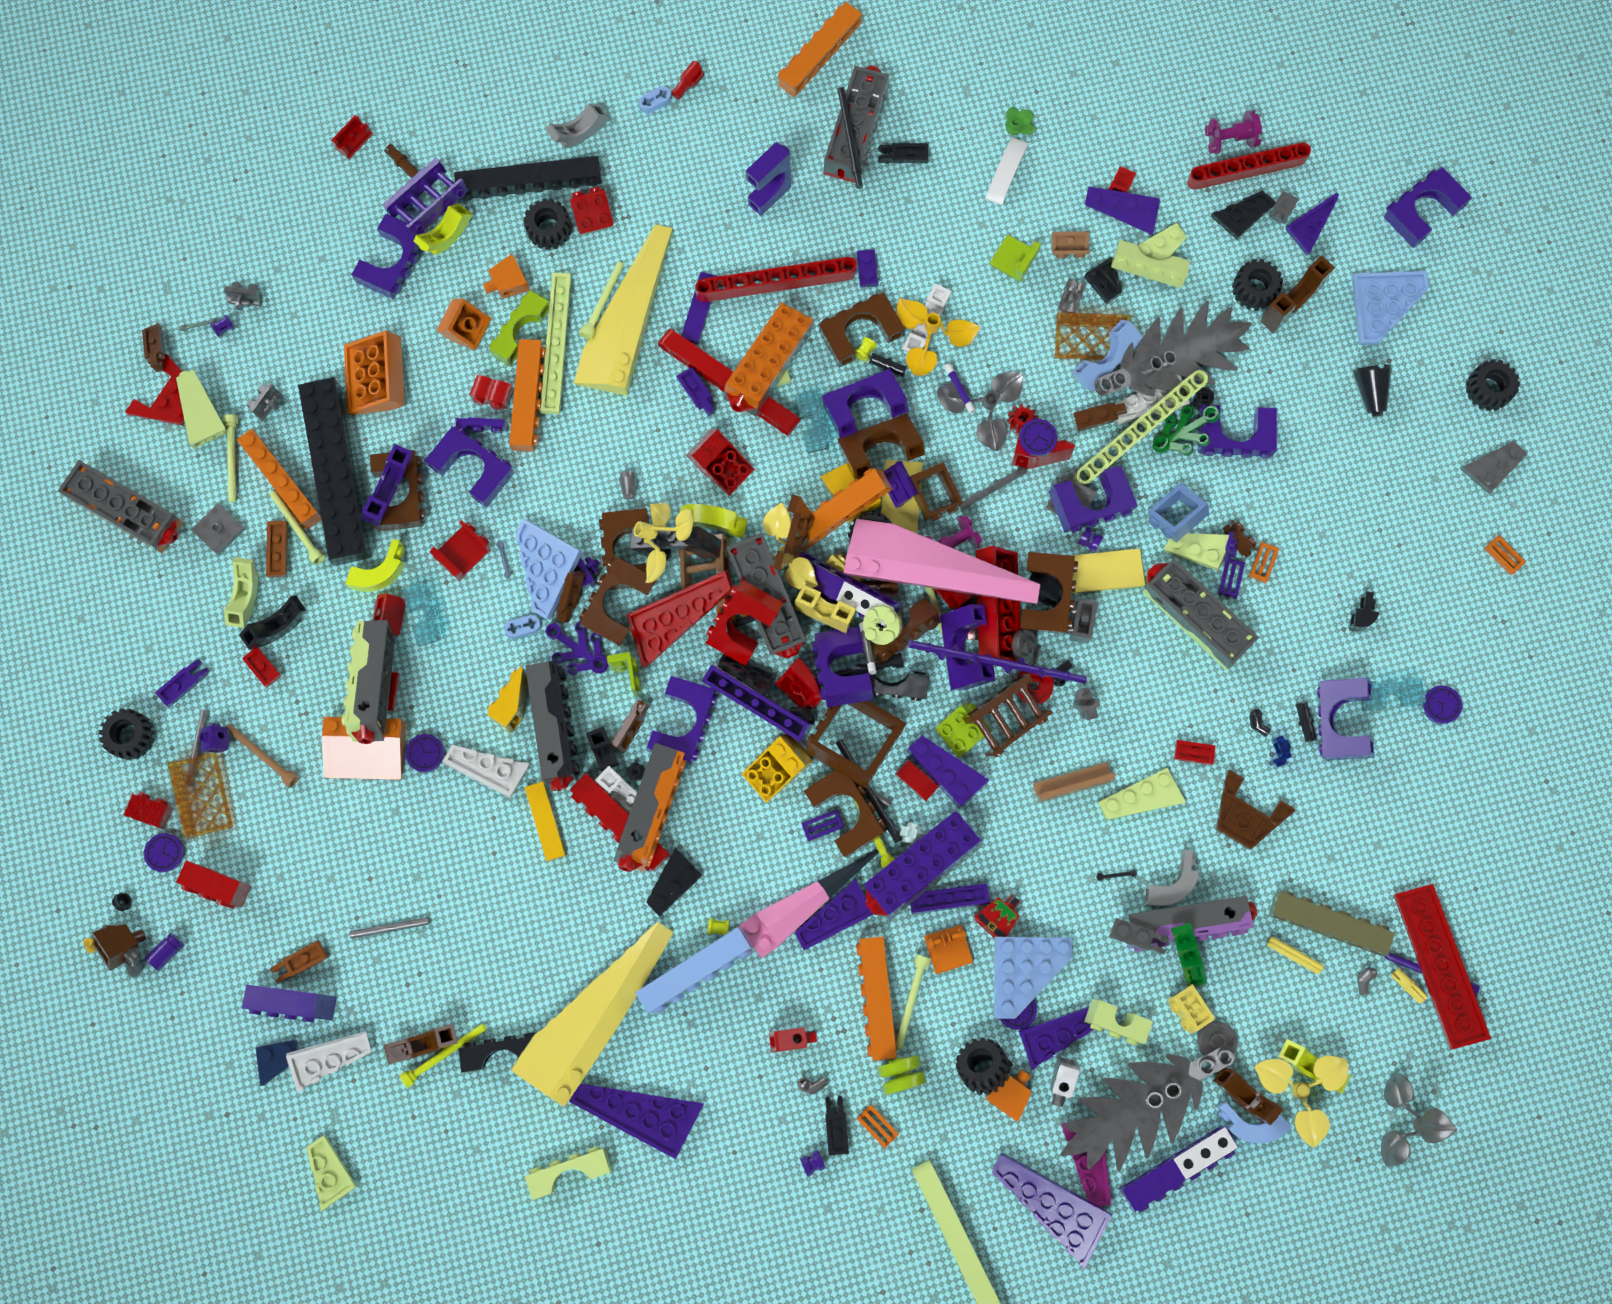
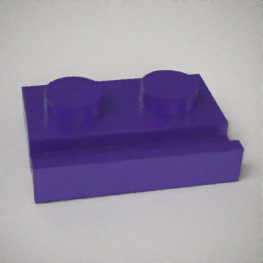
M897 461L896 464L883 472L893 488L888 494L895 508L903 506L914 495L918 494L902 461Z

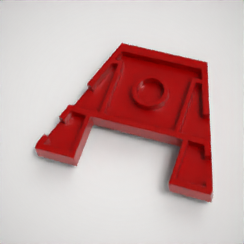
M165 353V359L162 360L164 363V370L162 372L171 376L151 407L133 399L125 413L131 417L137 416L147 420L153 419L183 426L185 420L176 380L182 371Z

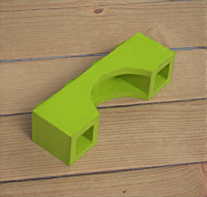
M531 290L527 295L525 294L521 298L518 308L512 311L507 324L501 327L498 337L491 341L489 346L491 355L511 367L518 356V345L516 343L518 330L530 322L541 323L549 312V301Z

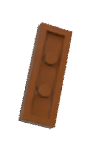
M267 521L266 576L268 578L287 577L288 522Z

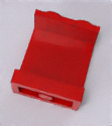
M462 520L459 522L461 528L439 549L433 547L429 551L432 557L458 581L491 551L488 545L490 542L482 534L478 536L472 524L469 522L465 524Z

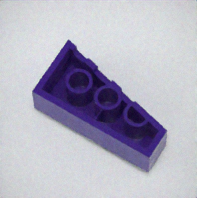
M923 735L907 749V753L958 809L965 805L990 781Z

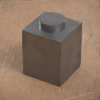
M1282 191L1269 217L1275 222L1285 225L1299 199Z

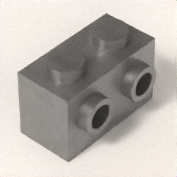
M1078 599L1076 605H1074V610L1070 614V616H1074L1072 630H1068L1067 633L1070 634V641L1089 644L1092 639L1098 602Z

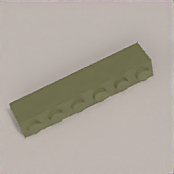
M1286 890L1275 893L1268 916L1382 957L1389 955L1395 932L1389 931V927L1377 924V926L1372 925L1370 920L1361 917L1355 919L1351 917L1350 913L1345 911L1331 910L1332 907L1326 904H1320V906L1313 904V900L1306 897L1296 898L1293 896L1294 893Z

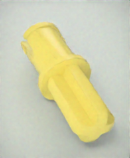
M1400 967L1390 975L1403 988V991H1407L1419 1004L1427 999V994Z

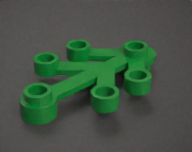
M1184 406L1181 410L1182 415L1177 429L1171 435V429L1177 425V420L1173 415H1169L1165 419L1162 434L1153 440L1152 446L1154 451L1162 454L1168 450L1182 452L1184 456H1190L1193 453L1191 444L1173 443L1178 439L1199 442L1203 447L1209 445L1210 438L1207 434H1194L1190 432L1208 422H1216L1220 417L1218 409L1215 406L1206 407L1202 417L1187 425L1188 419L1194 415V411L1191 406Z

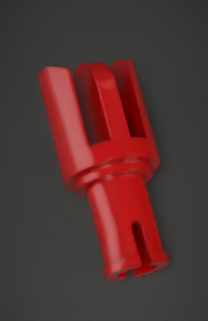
M692 61L679 76L680 82L671 91L676 99L680 100L687 89H693L704 76V71L697 61Z

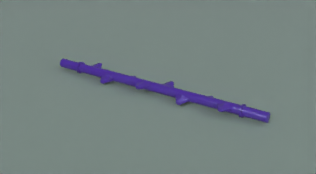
M913 640L908 642V648L926 651V653H935L940 660H944L945 656L971 660L975 664L980 662L1000 666L1007 674H1010L1012 669L1038 674L1042 678L1049 676L1083 684L1087 682L1086 676L1073 674L1069 671H1058L1054 667L1049 669L1029 665L1022 657L1019 662L995 658L988 653L981 655L966 652L958 644H955L951 649L932 645L929 642L922 643Z

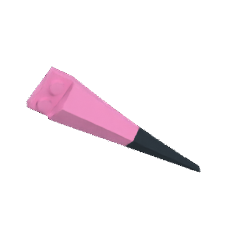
M876 850L757 912L740 924L739 927L743 928L759 957L762 959L778 948L810 916L869 863L879 851Z

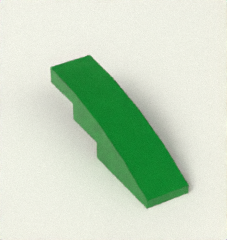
M1191 922L1171 928L1187 987L1192 984L1194 987L1207 984L1203 962Z

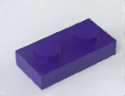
M875 249L857 251L860 288L878 286Z

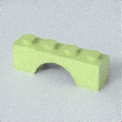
M1119 240L1111 267L1182 288L1188 275L1190 261L1175 256L1163 261L1153 260L1143 255L1136 244Z
M599 1146L587 1149L588 1154L580 1156V1153L568 1156L569 1161L561 1163L559 1159L548 1163L549 1168L542 1170L541 1166L529 1170L530 1174L526 1175L525 1179L531 1199L534 1200L553 1193L558 1177L566 1170H580L590 1179L612 1172L606 1149H600Z

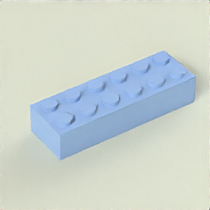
M737 927L638 990L635 994L647 1014H659L668 1008V1003H677L683 999L685 992L692 993L701 987L700 983L704 980L709 982L719 976L717 972L721 969L726 971L736 965L734 963L735 960H744L752 955L751 950L754 949V946L743 928Z

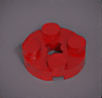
M1021 671L1018 676L1029 674L1033 683H1039L1037 686L1038 690L1030 689L1031 684H1027V689L1037 705L1046 702L1053 692V678L1049 676L1042 678L1038 674ZM1017 691V692H1016L1017 696H1018L1024 703H1027L1026 700L1024 699L1023 695L1021 694V692L1018 693V691Z

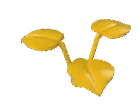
M903 298L898 300L897 316L902 325L907 329H914L918 324H925V330L928 332L924 350L920 347H915L909 350L906 355V364L913 375L924 376L935 368L937 355L935 352L927 350L931 334L936 333L939 327L946 336H949L950 343L957 347L968 346L980 330V326L959 319L947 323L945 329L940 316L936 313L928 314L926 307L922 303Z

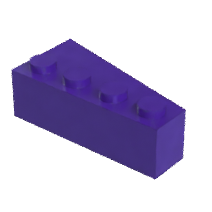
M246 984L242 1009H248L249 1014L261 1015L262 1011L267 1012L266 1016L279 1018V1014H285L284 1019L296 1020L297 1016L303 1017L302 1021L314 1023L315 1019L333 1021L337 996Z

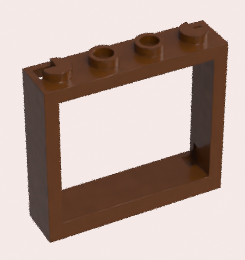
M870 701L848 704L892 730L866 771L818 742L843 705L829 707L825 713L826 719L819 721L815 728L817 732L815 735L811 733L807 739L808 747L806 753L867 788L900 737L906 723Z

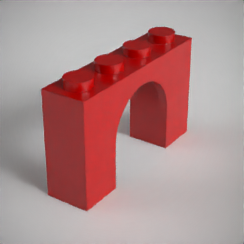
M742 580L739 586L734 585L729 594L732 596L731 599L727 598L722 605L723 613L719 611L715 617L714 622L716 625L709 627L706 633L709 637L705 643L746 666L758 642L738 631L733 625L731 617L736 614H747L770 627L783 602Z

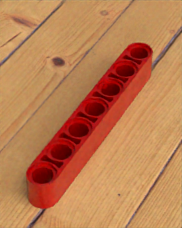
M1301 142L1197 166L1191 170L1187 185L1193 190H1198L1301 166L1306 163L1311 154V147L1309 144Z

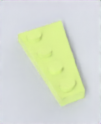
M1168 768L1099 801L1098 805L1106 820L1185 804L1186 802Z

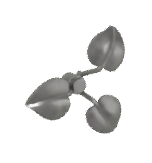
M1005 372L997 375L991 382L992 391L986 393L984 397L971 400L972 403L981 401L982 406L989 410L988 421H983L978 425L976 435L984 446L993 451H998L1004 445L1007 436V428L1003 420L999 418L992 420L993 408L998 404L999 398L1006 403L1014 402L1019 398L1022 391V373ZM953 383L937 389L938 399L946 410L952 413L964 411L965 404ZM962 384L963 387H964V389H965V391L967 392V394H968V396H969V391H968L967 387H966L964 384Z
M1395 1072L1391 1075L1384 1089L1385 1101L1393 1108H1399L1402 1105L1404 1109L1416 1116L1417 1119L1413 1123L1415 1132L1400 1135L1398 1131L1391 1130L1383 1137L1381 1156L1387 1167L1401 1165L1409 1158L1411 1147L1405 1139L1406 1137L1421 1135L1424 1141L1435 1144L1446 1140L1458 1130L1448 1116L1438 1108H1431L1424 1115H1421L1408 1107L1406 1103L1411 1102L1414 1098V1089L1411 1082L1401 1073Z

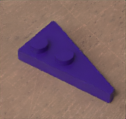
M1335 193L1295 220L1285 229L1307 256L1312 251L1338 200V193Z

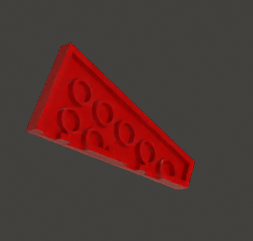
M723 571L626 614L643 668H647L731 592L733 586L727 571Z

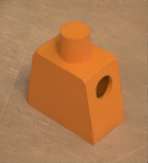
M513 254L490 268L488 272L492 280L482 284L487 294L497 290L501 298L530 291Z
M1023 1070L1019 1071L1015 1079L1008 1075L1009 1079L1008 1081L1004 1080L1005 1085L1003 1088L999 1086L997 1092L992 1090L984 1098L1016 1122L1020 1120L1032 1092L1025 1087L1031 1076Z

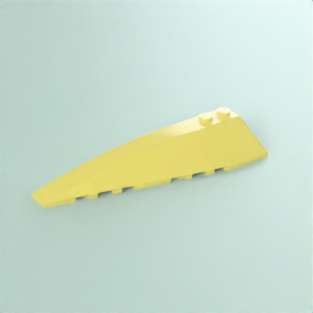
M654 225L595 327L593 339L589 338L583 348L574 380L575 385L628 396L673 228Z
M658 921L651 926L632 947L630 946L624 951L625 953L617 961L615 960L611 963L604 973L597 976L577 995L576 999L570 1004L568 1003L562 1012L555 1018L553 1017L541 1031L539 1030L532 1037L511 1068V1071L565 1107L636 999L637 995L635 992L642 989L674 932Z

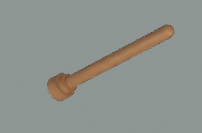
M227 724L225 726L228 727V732L278 773L283 780L282 783L288 788L293 787L298 782L299 775L294 771H286L233 725Z

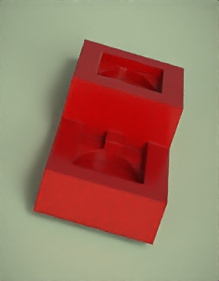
M1120 166L1108 190L1128 193L1136 173Z
M906 760L895 773L907 787H910L924 801H927L939 787L909 760Z

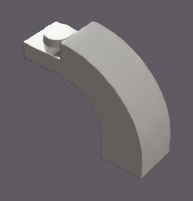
M588 103L582 113L574 120L565 124L549 123L546 130L550 134L551 139L555 142H560L563 148L572 147L584 142L597 133L610 117L600 104Z
M1192 850L1181 852L1179 876L1172 885L1146 886L1144 906H1170L1184 899L1193 890L1199 876V871L1191 870L1195 866V856H1193Z

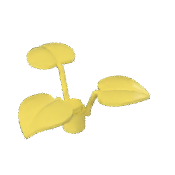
M650 504L652 524L640 521L636 523L634 535L644 538V543H648L655 548L647 559V579L645 583L657 580L662 575L666 566L665 552H660V548L650 540L655 539L658 530L676 531V538L679 541H685L690 536L693 527L692 510H682L676 517V527L670 528L666 527L671 513L669 504Z
M783 503L778 504L767 512L763 520L766 533L770 536H776V540L786 545V541L781 538L788 537L792 522L786 506ZM782 546L779 551H784L785 546ZM798 557L788 564L789 568L785 571V578L789 585L797 589H802L803 585L810 588L818 585L814 568L808 559Z
M1331 1055L1320 1057L1316 1060L1313 1067L1314 1075L1318 1080L1308 1084L1303 1082L1293 1083L1290 1080L1293 1075V1068L1284 1060L1269 1059L1255 1065L1254 1069L1259 1076L1261 1084L1267 1091L1275 1094L1282 1093L1288 1088V1083L1290 1084L1291 1095L1294 1098L1300 1099V1102L1307 1108V1111L1297 1112L1294 1120L1295 1128L1304 1142L1311 1147H1316L1327 1135L1330 1122L1327 1115L1321 1110L1311 1111V1107L1305 1101V1098L1310 1095V1087L1321 1082L1328 1091H1335L1341 1088L1348 1076L1347 1060Z

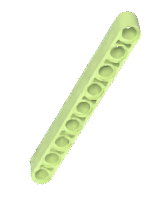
M1197 370L1187 376L1077 469L1073 475L1074 481L1085 485L1095 479L1205 386L1208 381L1207 374L1204 371ZM1194 376L1200 378V384L1194 382ZM1181 387L1186 390L1187 394L1185 397L1179 392ZM1166 399L1172 402L1171 409L1166 407ZM1152 411L1158 414L1157 421L1152 419ZM1138 423L1144 426L1143 433L1137 430ZM1124 435L1129 437V445L1123 442L1122 438ZM1109 447L1115 449L1116 455L1114 457L1109 455ZM1095 459L1101 461L1102 466L1100 469L1094 466ZM1081 471H1084L1087 474L1086 481L1081 480Z
M930 1160L912 1168L911 1170L976 1303L1000 1304Z

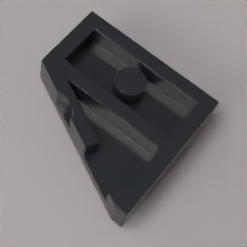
M1113 257L1099 264L1084 276L1106 304L1119 297L1122 293L1117 271L1115 272L1114 268L1111 267Z

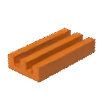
M1500 535L1484 548L1510 576L1526 563ZM1496 542H1498L1519 564L1517 565L1509 557V555L1496 544Z
M1261 542L1248 578H1254L1256 581L1260 580L1266 584L1280 548ZM1263 548H1266L1258 573L1255 574ZM1270 550H1272L1273 554L1268 565L1266 574L1263 577L1261 575L1265 567Z
M871 1104L856 1118L884 1149L899 1135ZM870 1110L893 1133L891 1137L868 1114ZM864 1116H866V1118L887 1139L885 1143L862 1119Z

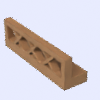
M1106 762L1033 783L1032 785L1037 801L1041 803L1113 782L1116 777L1114 773L1110 772Z

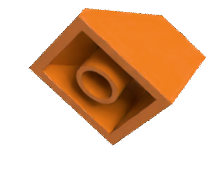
M452 299L436 331L450 341L476 350L491 318L465 299Z

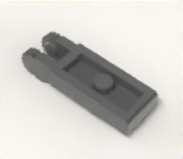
M1118 918L1114 919L1109 935L1111 939L1163 955L1166 950L1162 947L1151 945L1152 938L1164 943L1169 941V937Z

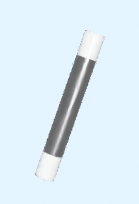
M861 622L859 627L869 674L873 675L877 671L871 642L865 637L863 622Z

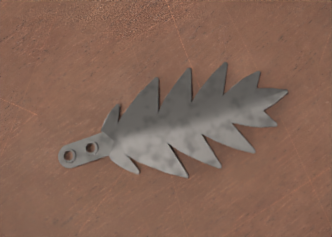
M1205 301L1189 325L1185 336L1183 308H1179L1161 344L1160 318L1157 317L1146 331L1134 356L1133 343H1130L1123 355L1120 365L1121 369L1096 379L1094 383L1095 390L1098 394L1105 396L1129 387L1135 392L1153 397L1155 393L1148 387L1170 392L1181 382L1176 375L1186 378L1197 370L1204 371L1198 364L1222 370L1237 371L1238 368L1217 352L1249 350V346L1237 339L1252 324L1250 322L1230 323L1232 307L1221 313L1206 330L1209 301ZM1207 374L1208 381L1206 384L1214 385L1216 382ZM1194 376V381L1201 382L1198 376ZM1181 387L1179 390L1180 394H1187L1186 390Z
M1221 1046L1192 1062L1179 1055L1166 1054V1058L1174 1065L1154 1062H1129L1128 1066L1146 1084L1119 1078H1103V1082L1122 1100L1105 1097H1079L1078 1101L1099 1116L1077 1119L1064 1125L1065 1128L1077 1134L1067 1143L1060 1155L1068 1156L1087 1152V1168L1091 1169L1100 1160L1113 1139L1116 1169L1119 1172L1128 1156L1137 1126L1145 1158L1148 1159L1156 1139L1161 1111L1170 1143H1173L1181 1128L1189 1104L1190 1094L1194 1109L1197 1110L1202 1096L1201 1080L1231 1065L1235 1060L1234 1051L1228 1046ZM1228 1053V1057L1223 1059L1221 1054ZM1209 1062L1210 1066L1208 1068H1204L1203 1063Z

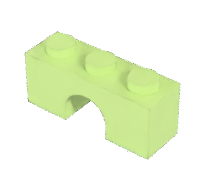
M1091 1000L1084 1021L1091 1024V1029L1102 1032V1029L1109 1031V1036L1117 1039L1121 1036L1126 1038V1043L1137 1046L1138 1043L1146 1044L1153 1021L1136 1014L1127 1013L1124 1022L1119 1025L1115 1019L1118 1007L1101 1000Z

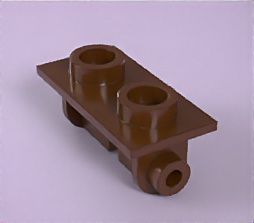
M1231 520L1233 525L1227 524L1222 528L1224 530L1223 533L1229 535L1230 532H1234V539L1239 540L1236 544L1237 550L1241 556L1247 558L1252 554L1250 550L1257 551L1255 547L1257 543L1251 536L1247 537L1243 531L1246 529L1239 521Z
M880 580L861 582L889 598L898 597V583Z

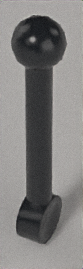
M1132 869L1130 872L1105 875L1098 873L1096 879L1102 881L1104 878L1136 877L1137 871Z

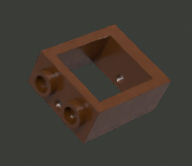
M944 462L910 476L918 491V494L914 495V499L925 522L930 519L936 521L943 517L942 514L948 512L950 515L959 510V506L963 501ZM938 476L951 504L931 512L918 484Z

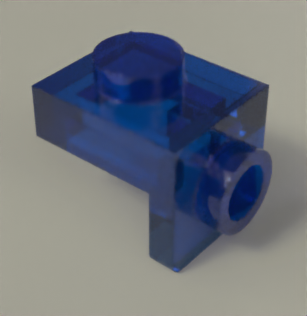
M1282 735L1271 741L1278 758L1269 762V765H1276L1277 768L1288 764L1287 760L1292 758L1290 743Z

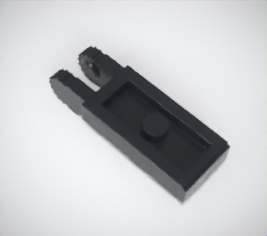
M892 143L878 146L879 153L892 152V155H879V163H928L927 143Z
M842 1096L837 1098L838 1113H831L830 1097H825L829 1156L849 1154L846 1115L843 1110Z

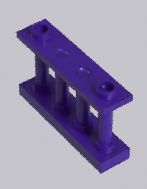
M436 157L382 204L388 215L393 217L400 215L409 223L406 227L414 238L416 235L423 233L426 228L446 212L449 205L455 204L469 191L461 178L454 183L445 175L446 170L441 161ZM438 179L449 187L442 195L431 186ZM424 191L436 199L428 207L418 199ZM411 203L422 211L415 219L404 210Z

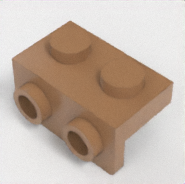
M1089 231L1052 232L1051 254H1056V258H1067V254H1074V258H1085V254H1090Z

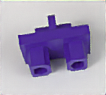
M589 556L585 558L587 562L585 565L580 557L574 571L581 570L585 573L582 588L589 585L593 588L596 586V583L589 571H592L594 575L598 574L597 567L600 565V562L598 560L592 561Z

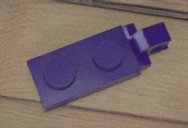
M690 367L676 376V379L699 411L703 409L708 417L713 415L715 412L711 405L713 403L712 396L694 369Z
M455 418L454 423L456 429L461 428L464 431L472 429L474 432L491 430L492 433L498 434L502 433V431H508V424L503 419Z

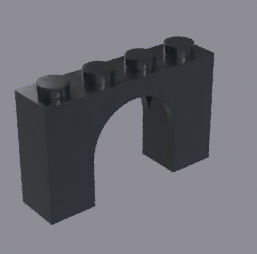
M699 526L692 527L691 534L685 541H679L676 538V531L658 530L656 538L650 540L660 548V552H665L666 561L670 560L671 549L685 550L702 559L720 558L721 539ZM632 530L630 548L648 558L655 548L648 543H644V538L636 537L634 530Z

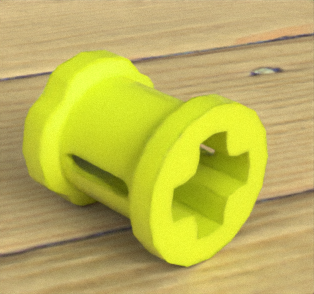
M864 337L858 350H855L856 357L861 361L867 362L871 352L877 348V344L870 338Z
M713 917L709 918L707 935L712 933L724 936L728 933L729 920L720 921L713 920Z

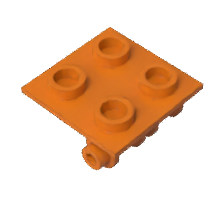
M962 925L924 936L935 974L974 963Z

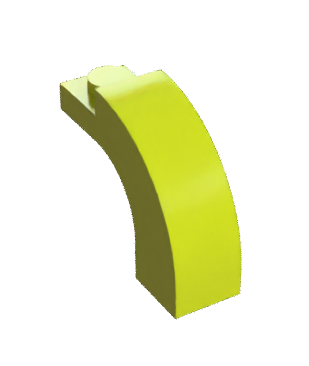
M459 203L449 205L441 222L432 231L416 235L413 242L419 245L421 250L430 251L434 255H438L448 249L460 237L467 227L472 213Z
M704 504L681 505L680 512L685 509L693 511V527L699 526L701 528L715 529L737 538H744L747 520L737 516L736 512Z
M392 539L384 562L374 569L364 570L351 566L345 584L350 589L361 592L378 591L392 584L399 577L405 566L399 560L404 554L403 544L399 540Z
M1287 1039L1278 1058L1288 1062L1295 1071L1312 1081H1317L1318 1078L1314 1075L1313 1067L1319 1058L1312 1055L1305 1047ZM1348 1074L1344 1085L1335 1090L1336 1092L1343 1094L1351 1078L1350 1074Z

